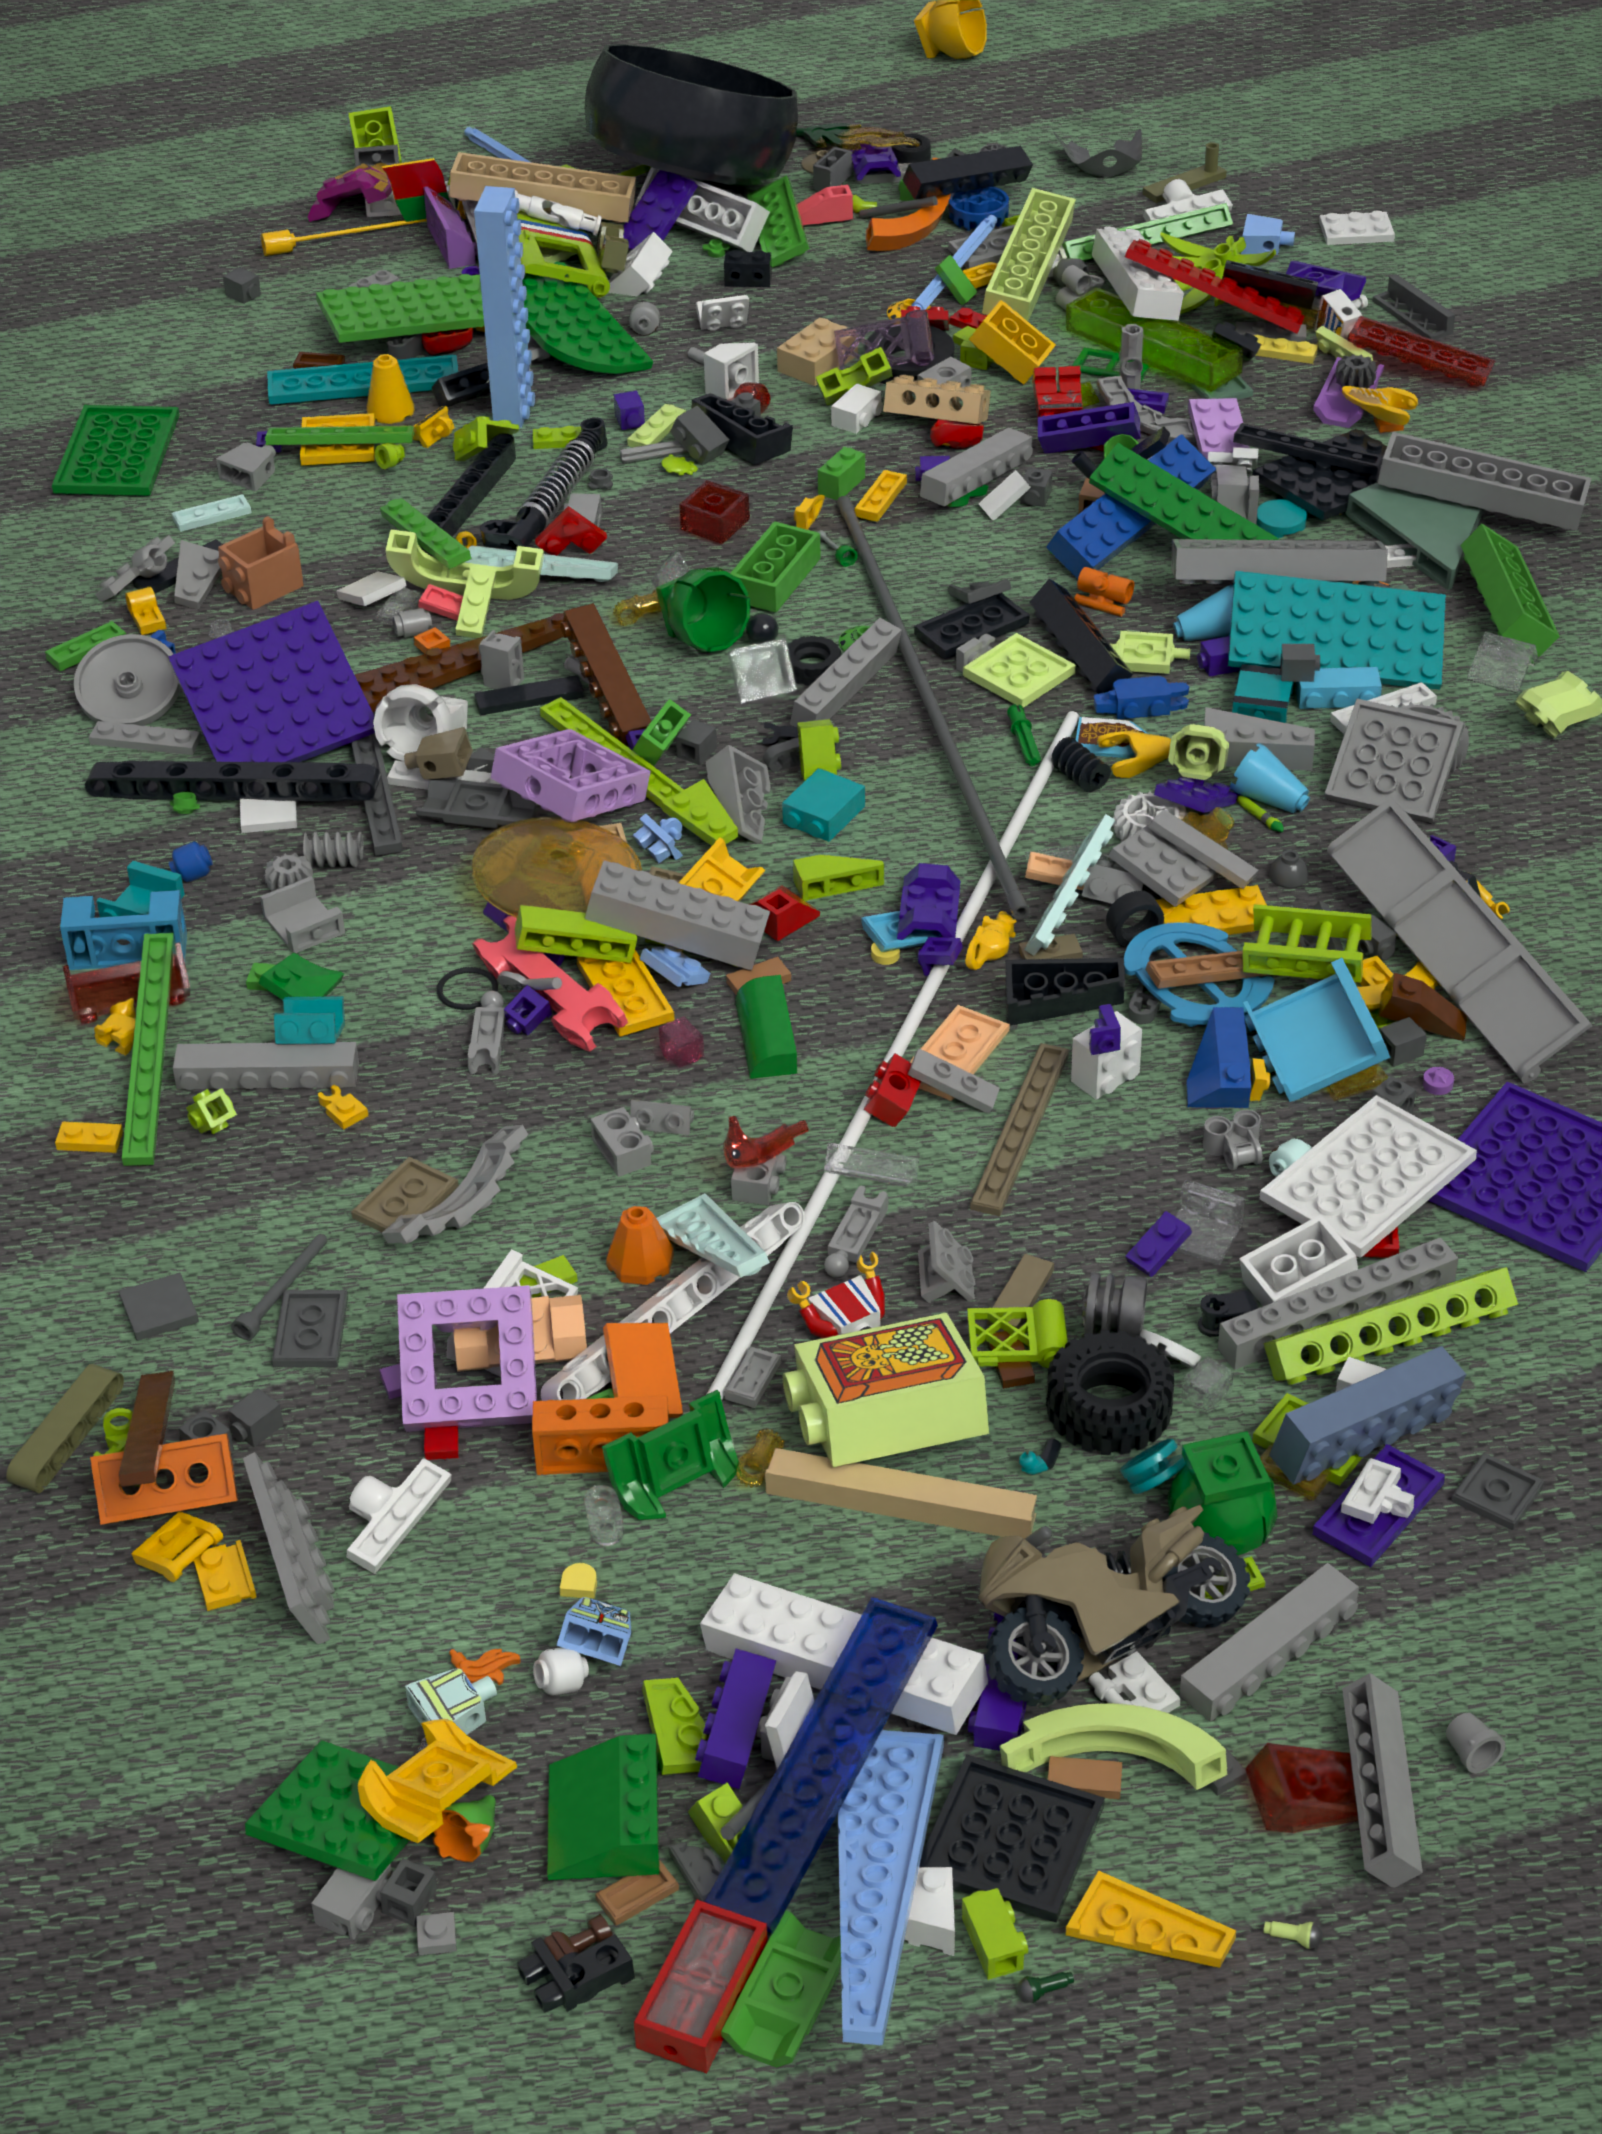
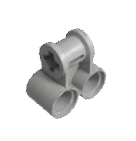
M1076 265L1068 266L1062 274V282L1066 287H1063L1057 293L1056 304L1071 315H1075L1074 313H1081L1086 304L1097 305L1099 303L1098 294L1101 286L1104 285V280L1098 276L1087 274Z
M1246 1109L1236 1112L1233 1121L1222 1116L1208 1118L1204 1124L1203 1149L1210 1155H1223L1230 1170H1236L1238 1166L1249 1163L1261 1164L1263 1155L1259 1143L1260 1115L1253 1110Z

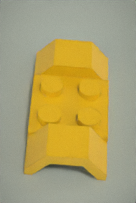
M720 837L679 883L693 888H701L706 892L722 897H730L740 902L749 889L764 874L765 869L762 867H744L729 856L725 840Z

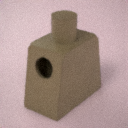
M465 727L422 738L416 752L405 753L404 761L407 769L419 768L421 776L425 780L460 777L465 772L473 749Z

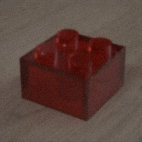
M706 480L679 504L680 530L723 544L750 520L749 494Z

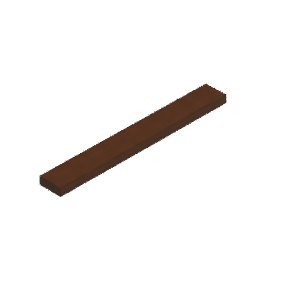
M174 1371L146 1374L140 1377L119 1471L120 1485L123 1487L154 1483L156 1481L175 1386Z

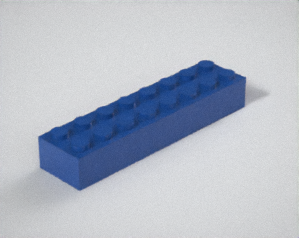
M1182 434L1148 459L1151 463L1197 490L1206 484L1216 470ZM1105 493L1060 528L1046 548L1078 579L1084 567L1099 570L1156 523Z

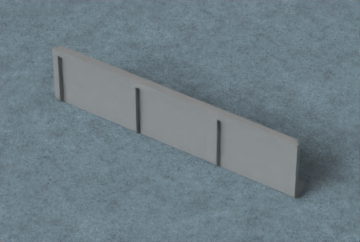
M1393 797L1389 798L1330 843L1327 848V853L1393 931L1397 933L1398 937L1523 1083L1536 1079L1541 1072L1539 1065L1592 1027L1590 1021Z

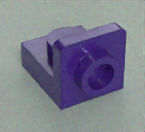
M927 938L925 944L918 952V963L922 966L924 976L930 974L934 964L942 966L954 964L963 948L961 938Z
M1111 1004L1099 1006V1019L1094 1021L1095 1028L1089 1031V1050L1091 1055L1120 1050V1024Z

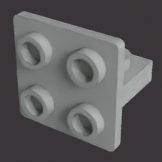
M935 1221L929 1223L930 1244L918 1250L921 1297L930 1303L955 1289L967 1301L975 1299L972 1253L966 1246H961L948 1229H943Z

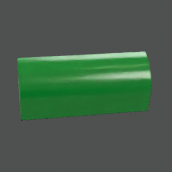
M781 975L754 978L742 985L735 997L750 1079L797 1074V1051Z

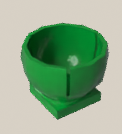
M719 567L690 570L685 575L656 587L665 626L670 637H677L682 642L702 652L725 650L742 637L750 619V598L747 597L749 593L741 579Z
M1248 1431L1182 1445V1456L1186 1464L1172 1481L1168 1493L1169 1515L1181 1507H1186L1189 1510L1201 1505L1203 1512L1192 1524L1194 1528L1199 1526L1203 1532L1209 1533V1537L1215 1538L1218 1536L1224 1539V1543L1227 1546L1232 1545L1238 1551L1236 1553L1238 1556L1260 1547L1262 1542L1265 1543L1278 1517L1274 1483L1267 1474Z

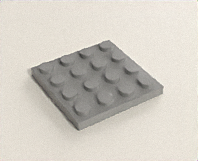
M1356 699L1325 791V799L1375 810L1389 798L1393 797L1411 819L1433 823L1464 729V722Z

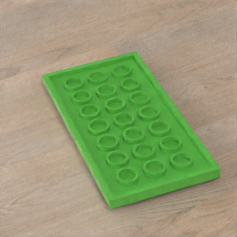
M462 274L459 277L452 278L442 276L434 280L417 279L414 282L406 283L396 281L388 285L371 284L369 287L359 288L351 286L342 290L326 289L323 292H316V301L339 343L484 326L480 274Z

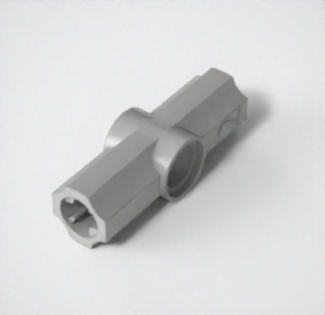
M1127 324L1125 327H1122L1121 351L1119 353L1120 376L1127 388L1140 390L1141 371L1143 369V327L1136 324Z

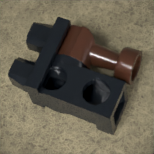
M601 1914L588 1920L587 1930L568 1937L566 1934L556 1931L552 1932L544 1940L539 1937L531 1942L533 1953L517 1962L519 1975L527 1986L543 1977L547 1980V1983L534 1989L537 2003L544 2013L561 2005L568 2012L576 2008L577 2004L591 2000L598 1992L618 1982L623 1985L635 1979L632 1957L617 1935L612 1934L607 1921Z

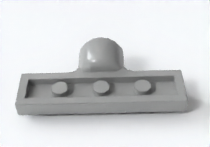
M168 535L162 539H159L157 536L149 541L146 546L136 550L131 557L132 563L129 564L127 562L116 570L118 575L115 577L112 575L100 583L102 588L95 594L98 600L103 602L115 596L139 575L151 578L163 572L167 565V556L164 552L175 544L171 536Z

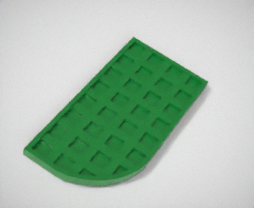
M555 262V263H554V264H558V265L567 266L564 262H563V263H562V262ZM525 273L522 283L523 286H526L527 290L526 300L524 301V307L528 308L526 329L530 330V335L547 353L570 365L595 372L615 374L643 371L652 368L653 360L584 284L565 282L559 279Z

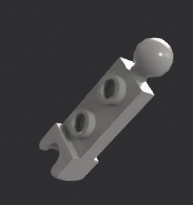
M491 990L484 993L481 997L482 1007L475 1008L471 1043L468 1049V1069L470 1074H475L478 1067L482 1064L490 1065L493 1074L499 1073L506 1017L503 1010L505 1007H503L504 1000L502 995L497 991Z
M865 1186L857 1188L851 1199L850 1207L828 1244L829 1256L825 1259L824 1268L828 1275L833 1278L842 1277L848 1272V1261L857 1263L878 1224L882 1222L888 1211L889 1200L886 1192H880L876 1198L868 1199L864 1196L866 1192Z

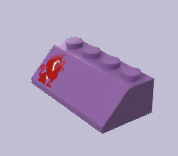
M428 186L423 187L427 227L449 269L476 264L475 256H478L477 244L472 242L470 231L467 232L466 224L464 221H461L459 211L455 210L452 203Z

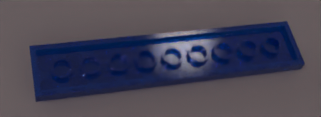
M874 1597L871 1598L706 1898V1903L767 1923V1932L774 1934L937 1629L938 1624L935 1617Z

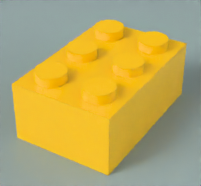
M1002 300L997 303L969 338L976 348L982 350L997 365L1003 367L1014 379L1020 381L1023 385L1033 375L1034 368H1038L1056 346L1055 343Z

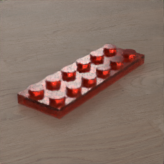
M1363 316L1358 318L1348 337V341L1352 342L1356 347H1367L1376 350L1380 355H1391L1397 357L1401 362L1415 363L1421 365L1425 370H1436L1444 373L1449 378L1466 380L1467 383L1473 386H1485L1496 360Z

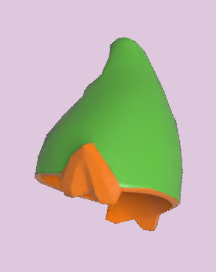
M486 1795L479 1801L452 1803L442 1811L443 1825L434 1831L435 1835L432 1838L433 1844L436 1846L441 1858L444 1859L449 1856L458 1861L473 1862L488 1847L495 1826L496 1800L492 1795Z

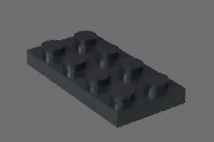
M999 593L971 604L967 603L914 626V634L942 658L947 659L956 655V649L974 637L979 640L983 634H989L996 638L1029 624L1030 615L1003 593Z

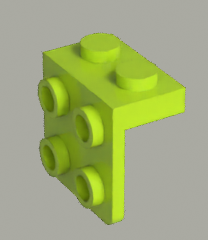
M486 416L476 417L475 420L463 425L462 428L454 432L453 451L455 452V461H466L487 448V443L498 434L508 433L513 435L517 433L519 425L511 424L509 420L493 421Z

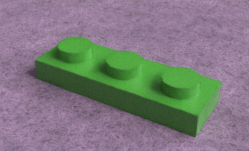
M111 621L45 651L46 659L59 671L65 670L80 663L82 658L97 644L115 636L126 635V632Z

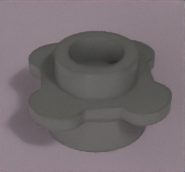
M594 469L588 476L591 481L588 485L591 489H608L613 486V482H611L613 475L607 469Z

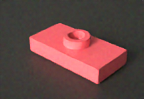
M428 584L419 600L418 607L458 621L463 596Z

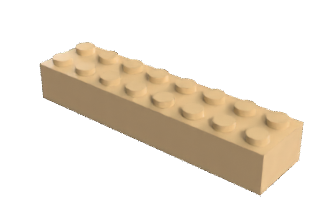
M458 152L450 172L449 197L460 201H479L485 186L515 188L518 194L528 197L536 196L563 206L583 210L585 214L595 217L600 215L602 219L612 220L615 223H628L634 204L636 177ZM551 208L543 209L545 212L551 213Z

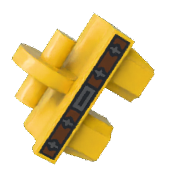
M441 406L433 413L427 415L421 422L414 425L415 435L413 439L420 441L422 447L429 448L442 437H448L452 433L455 426L448 416L447 406Z

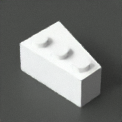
M952 1867L919 1868L904 1940H907L910 1945L920 1947L922 1944L941 1949L944 1954L954 1956L955 1926Z

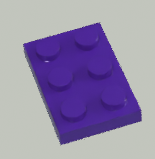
M1178 777L1176 780L1168 779L1167 782L1156 784L1154 795L1204 813L1235 804L1238 793L1229 791L1230 787L1225 784L1214 783L1212 785L1201 779Z

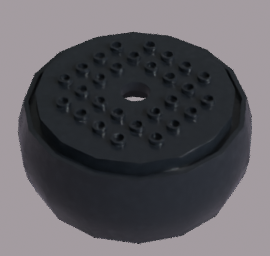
M628 44L605 45L593 67L586 87L584 106L586 131L596 138L595 142L607 151L624 157L631 162L692 177L696 180L741 185L766 183V179L779 177L796 141L798 125L797 91L764 75L723 62L648 46Z

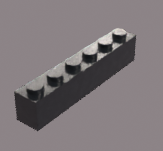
M1015 146L911 163L908 165L902 180L915 200L1016 182L1020 183L1026 181L1033 164L1023 148Z
M1048 579L1029 603L1036 610L1034 615L1040 621L1047 624L1045 629L1051 635L1057 637L1056 643L1063 650L1068 651V659L1080 667L1078 672L1084 678L1091 681L1089 686L1096 693L1101 694L1112 691L1113 683L1116 680L1130 679L1133 675L1132 671L1067 589Z

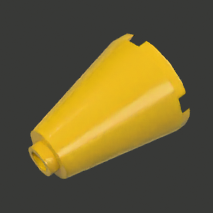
M382 354L373 361L366 410L367 414H375L377 422L386 424L404 421V417L413 415L415 408L397 359L389 354Z

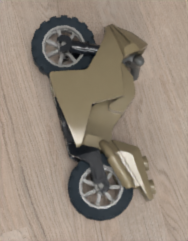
M1201 1505L1189 1510L1186 1507H1181L1162 1522L1159 1519H1154L1141 1528L1142 1533L1130 1548L1131 1574L1128 1575L1109 1569L1106 1555L1098 1552L1096 1548L1091 1549L1081 1543H1072L1055 1548L1046 1558H1043L1042 1553L1036 1548L1052 1536V1531L1047 1526L1039 1528L1025 1539L1021 1536L1000 1537L991 1543L985 1555L978 1600L984 1605L985 1609L992 1610L1004 1617L986 1643L988 1651L985 1654V1663L989 1664L990 1667L988 1673L992 1680L996 1679L998 1682L997 1687L1001 1692L1005 1693L1006 1691L1012 1695L1010 1697L1016 1702L1025 1701L1028 1706H1036L1038 1703H1042L1043 1706L1050 1705L1055 1699L1057 1701L1062 1699L1075 1683L1089 1678L1092 1674L1101 1671L1120 1657L1124 1659L1142 1646H1145L1146 1649L1152 1647L1158 1639L1167 1637L1170 1633L1171 1625L1179 1620L1186 1624H1189V1622L1195 1623V1627L1204 1628L1206 1625H1210L1213 1628L1219 1626L1223 1621L1224 1623L1228 1622L1243 1606L1244 1600L1250 1592V1588L1247 1587L1250 1582L1249 1572L1246 1573V1562L1243 1557H1238L1236 1554L1238 1551L1232 1545L1227 1546L1224 1543V1539L1218 1536L1215 1538L1209 1537V1533L1203 1532L1199 1526L1194 1528L1192 1524L1203 1512ZM1186 1561H1190L1192 1566L1187 1568L1183 1564ZM1214 1585H1223V1595ZM1205 1590L1214 1600L1205 1599ZM1012 1651L1017 1653L1018 1657L1016 1660L1014 1658ZM1045 1661L1057 1662V1672L1055 1673ZM1040 1669L1046 1677L1036 1676L1037 1670Z

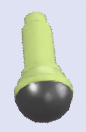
M1273 1921L1265 1922L1264 1933L1270 1934L1273 1937L1295 1940L1307 1949L1319 1946L1323 1938L1322 1929L1314 1922L1293 1925Z

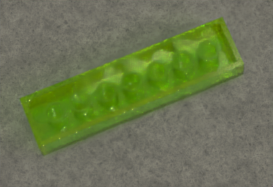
M1098 287L1066 305L1067 331L1120 353L1122 327H1125L1127 324H1136L1143 327L1142 363L1212 392L1242 373V347L1180 321L1134 317L1119 296Z

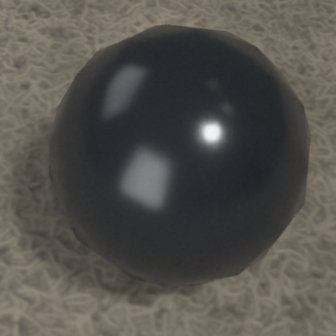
M759 613L749 619L746 625V634L755 645L765 646L775 641L778 636L779 626L771 615Z

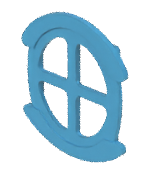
M1177 922L1148 928L1131 940L1124 954L1125 974H1136L1149 992L1172 1010L1170 1019L1174 1022L1185 1023L1189 1027L1207 1025L1213 1007H1243L1244 1015H1246L1248 1012L1243 1002L1248 1001L1252 1011L1259 1009L1272 993L1275 982L1270 976L1242 978V990L1238 996L1233 998L1226 996L1213 982L1198 984L1217 1003L1213 1005L1198 1004L1182 999L1168 991V989L1174 987L1158 989L1145 970L1152 952L1163 949L1172 959L1187 957L1175 945L1181 942L1200 944L1215 950L1217 953L1237 951L1227 943L1228 934L1226 932L1201 924Z

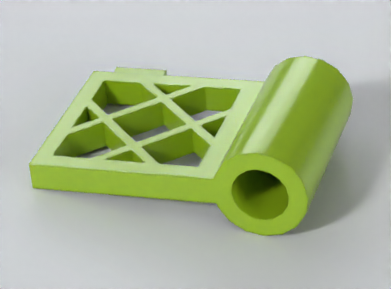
M1041 1300L1033 1307L967 1308L970 1353L979 1367L998 1366V1362L1030 1361L1038 1362L1042 1367L1049 1368V1364L1054 1360L1056 1352L1062 1347L1065 1348V1344L1068 1342L1064 1307L1057 1300ZM988 1319L994 1324L985 1330L977 1325L975 1320ZM1011 1319H1026V1323L1019 1329L1008 1322ZM1001 1328L1011 1336L1001 1341L993 1334ZM985 1340L996 1347L992 1351L977 1350V1347ZM1017 1340H1020L1029 1347V1350H1015L1010 1346Z

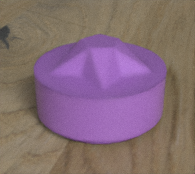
M1432 1067L1425 1071L1423 1087L1427 1092L1434 1095H1445L1453 1089L1454 1075L1448 1069Z

